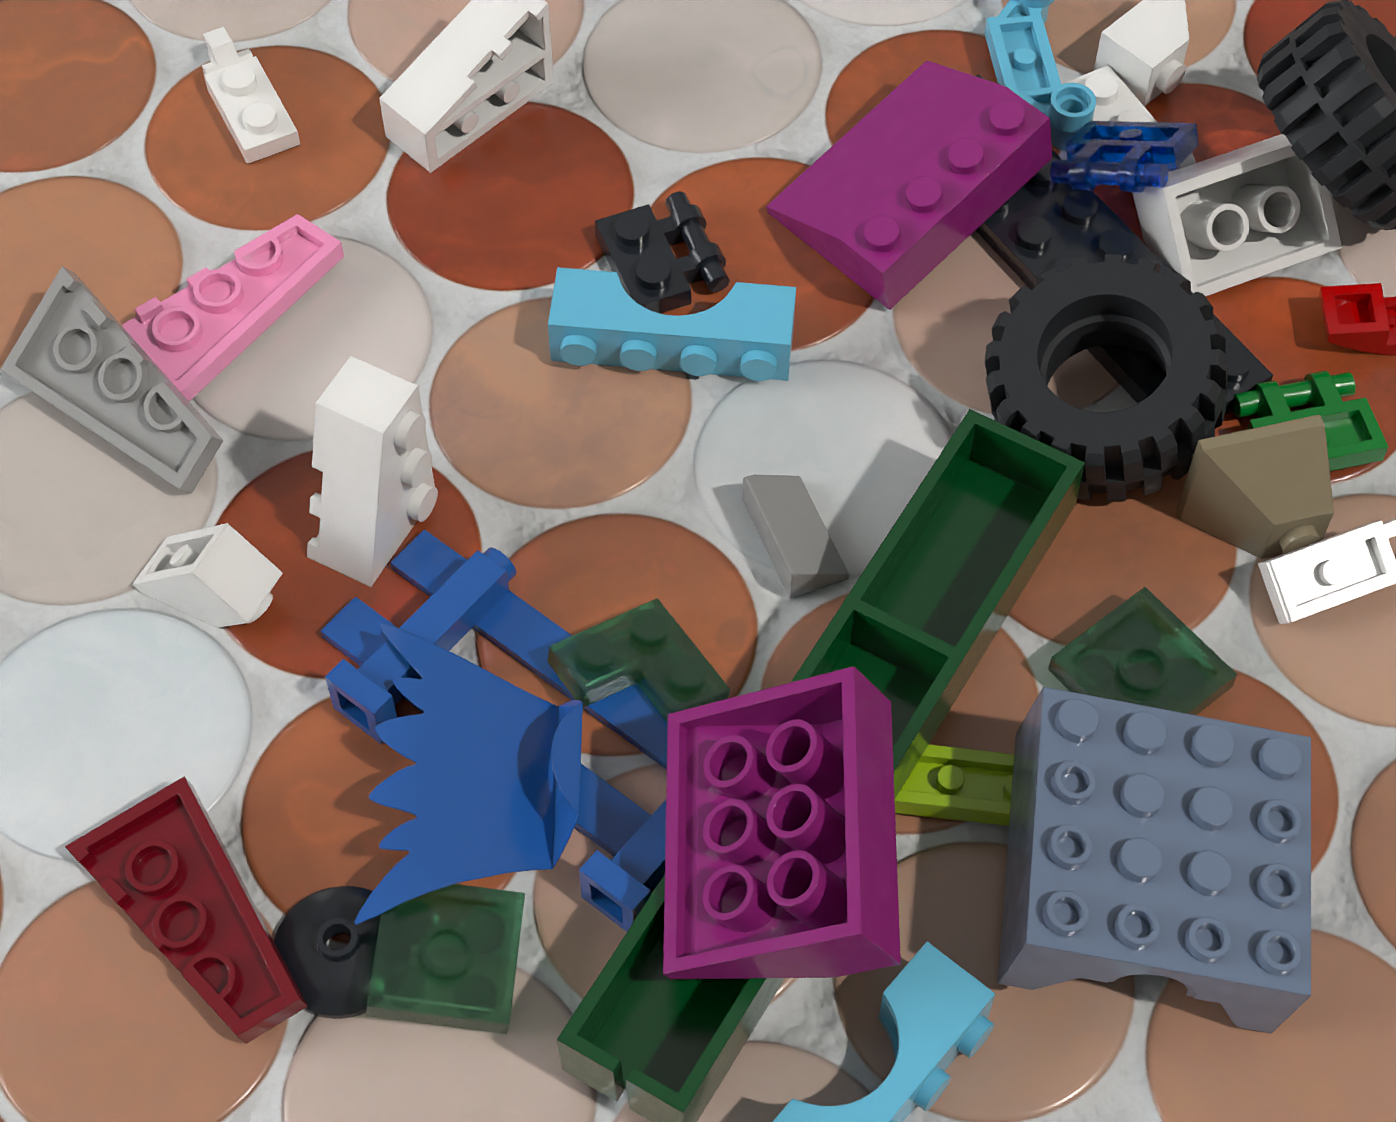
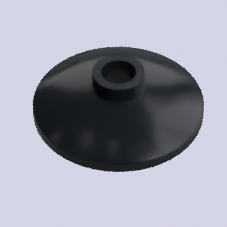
M338 886L313 893L289 911L276 932L274 942L308 1006L303 1009L304 1011L324 1018H350L377 1008L394 994L405 978L411 959V938L408 927L396 907L356 925L354 923L356 917L373 891L355 886ZM347 934L351 937L349 944L343 949L332 950L326 946L327 941L335 935Z

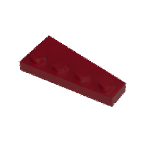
M185 776L65 846L245 1044L308 1007L194 786Z

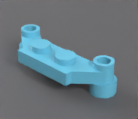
M1009 0L997 17L986 18L984 34L997 82L1008 87L1050 118L1051 144L1055 148L1063 151L1075 150L1081 146L1085 129L1093 121L1096 96L1091 89L1082 84H1061L1044 25L1047 20L1049 5L1055 0Z

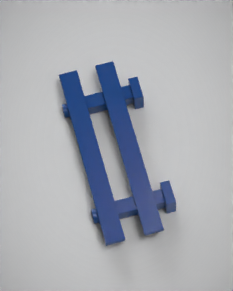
M424 529L390 562L392 570L430 597L400 629L450 651L473 628L570 700H581L585 711L667 770L668 714L678 711L509 590L508 582L517 572L513 563L501 551L493 547L488 548L484 553L477 550L467 560ZM354 597L321 630L322 638L360 665V667L356 669L346 660L342 659L325 676L333 708L378 743L382 744L383 741L375 732V726L384 721L397 718L395 706L402 698L416 707L398 691L392 682L393 678L422 679V677L383 633L380 624L396 626L363 601ZM581 764L579 817L575 828L614 856L610 860L596 850L579 869L581 896L627 932L650 898L651 892L665 875L666 800L650 815Z

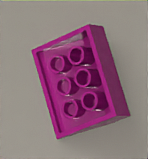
M926 60L766 206L767 213L887 309L891 310L1052 159L1050 118L1006 86Z
M853 666L668 714L663 975L669 979L835 978L901 965L891 701Z

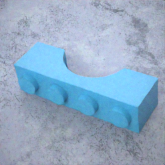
M557 267L548 320L551 361L567 362L576 366L595 364L627 367L635 371L654 369L686 372L695 376L713 374L746 377L754 381L770 379L788 381L795 320L796 287L736 282L728 295L715 306L696 314L674 316L653 312L636 303L622 287L617 272Z
M926 942L883 992L879 1020L889 1036L894 1053V1066L885 1081L871 1094L845 1105L820 1106L792 1098L773 1122H903L917 1105L924 1111L929 1110L951 1080V1076L945 1072L960 1052L966 1057L971 1058L992 1032L995 1024L988 1017L995 993L929 942Z

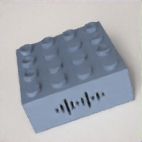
M1043 687L1015 736L998 984L1034 990L1077 978L1108 983L1129 975L1147 974L1164 976L1183 983L1187 988L1186 996L1220 1003L1238 1028L1272 1034L1311 996V737Z

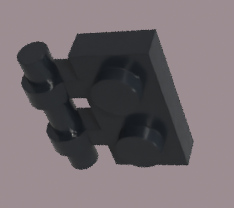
M681 191L672 193L665 201L666 207L671 214L668 218L657 221L650 205L647 204L595 220V236L612 271L617 272L626 293L642 307L660 314L691 304V287L689 284L704 280L710 292H719L725 289L730 282L724 270L726 259L719 245L710 242L705 232L707 223L700 208L697 205L691 204L686 193ZM685 242L690 252L689 255L676 259L670 246Z

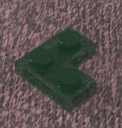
M658 598L549 647L548 664L576 700L583 702V708L637 683L668 723V714L725 700L729 697L730 688Z

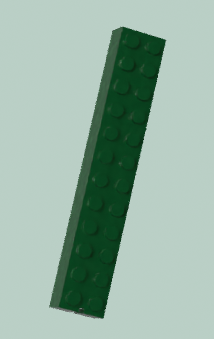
M969 409L791 681L795 682L854 666L891 701L895 798L1075 507L1085 464L1081 460ZM664 875L558 1036L557 1045L562 1070L615 1101H618L624 1090H626L629 1109L649 1121L697 1122L785 978L669 979L663 975Z

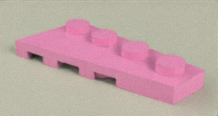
M297 214L235 250L236 259L219 269L209 270L206 267L186 279L188 287L162 302L157 297H154L134 309L136 317L122 324V326L190 402L344 257L341 241Z

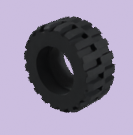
M1349 0L1330 1L1263 54L1257 70L1258 86L1264 92L1262 98L1267 109L1274 115V122L1279 131L1286 136L1292 145L1291 149L1299 160H1303L1312 171L1311 175L1321 186H1325L1332 193L1333 198L1343 208L1347 207L1350 209L1353 216L1361 222H1369L1372 228L1378 230L1396 229V37L1387 31L1386 26L1377 18H1372L1368 11L1360 5L1355 6Z
M1105 254V262L1088 263V257L1086 256L1069 260V269L1057 273L1054 267H1051L1035 276L1037 286L1034 289L1030 290L1028 287L1023 286L1009 299L1011 313L1004 311L998 315L991 329L993 341L986 345L985 368L987 377L985 379L994 420L1085 462L1077 499L1089 501L1092 492L1107 493V502L1126 500V491L1140 488L1144 496L1162 490V478L1170 475L1174 480L1181 479L1189 471L1198 440L1215 437V429L1222 426L1226 412L1228 368L1226 337L1221 322L1213 319V306L1203 293L1195 292L1191 295V281L1178 272L1171 271L1166 277L1160 274V263L1140 258L1136 265L1125 263L1124 255ZM1104 345L1125 346L1138 350L1155 360L1166 373V377L1160 386L1146 399L1129 408L1112 412H1093L1076 408L1062 401L1048 388L1051 377L1066 360L1083 350Z

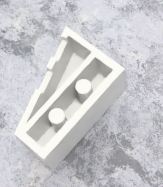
M471 0L379 98L385 136L431 173L554 83L548 3L545 0Z
M353 356L348 358L315 403L312 467L322 471L323 478L322 495L315 492L310 497L309 513L320 518V528L318 536L316 538L313 537L308 542L307 558L372 587L417 521L423 522L428 518L435 506L438 490L434 484L431 466L432 454L428 448L425 430L426 418L422 412L418 385Z

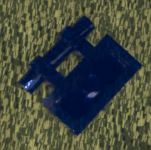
M1090 121L1065 143L1067 160H1054L1050 168V177L1053 183L1070 184L1075 190L1092 191L1097 185L1119 186L1123 192L1135 193L1143 192L1146 187L1164 188L1168 182L1169 172L1177 169L1199 146L1197 123Z

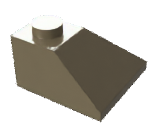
M1315 415L1198 440L1176 509L1180 520L1261 559L1286 554L1323 540L1334 514L1325 424L1321 416Z

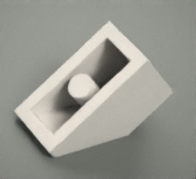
M1142 0L1101 32L1094 70L1109 65L1143 106H1146L1162 92L1165 94L1172 92L1179 85L1186 72L1184 60L1189 43V31L1185 0Z
M225 523L166 537L132 585L141 593L219 628L244 623L248 624L257 620L270 606L273 599L270 591L283 573L233 527Z

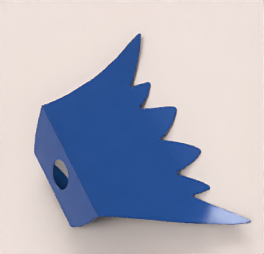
M380 624L383 633L422 677V679L394 677L392 682L404 697L423 710L424 713L393 718L375 726V732L384 743L416 764L405 767L386 778L369 794V799L377 804L411 813L416 818L392 830L379 843L380 849L409 851V854L400 860L373 890L359 911L354 923L356 925L408 900L456 883L505 873L553 870L570 839L579 817L583 702L581 700H571L560 706L554 705L425 639L400 628Z

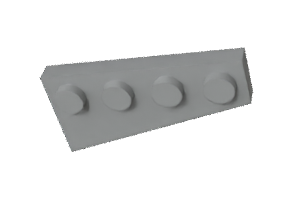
M62 266L0 370L178 489L192 494L223 443V439L77 274Z

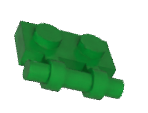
M1326 370L1306 374L1303 381L1278 385L1275 380L1254 384L1255 387L1252 391L1234 394L1235 400L1232 410L1237 418L1255 414L1259 417L1249 421L1247 430L1320 415L1325 424L1330 471L1383 461L1389 447L1366 397L1342 401V397L1352 396L1356 391L1355 380L1350 372L1330 375ZM1308 404L1310 407L1308 409L1291 412L1289 409L1291 407Z

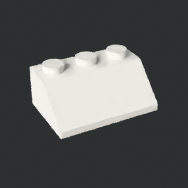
M1284 134L1131 185L1145 244L1171 271H1176L1191 281V291L1193 293L1200 292L1208 296L1342 248L1330 191L1325 186H1321L1311 175L1312 171L1303 160H1299Z

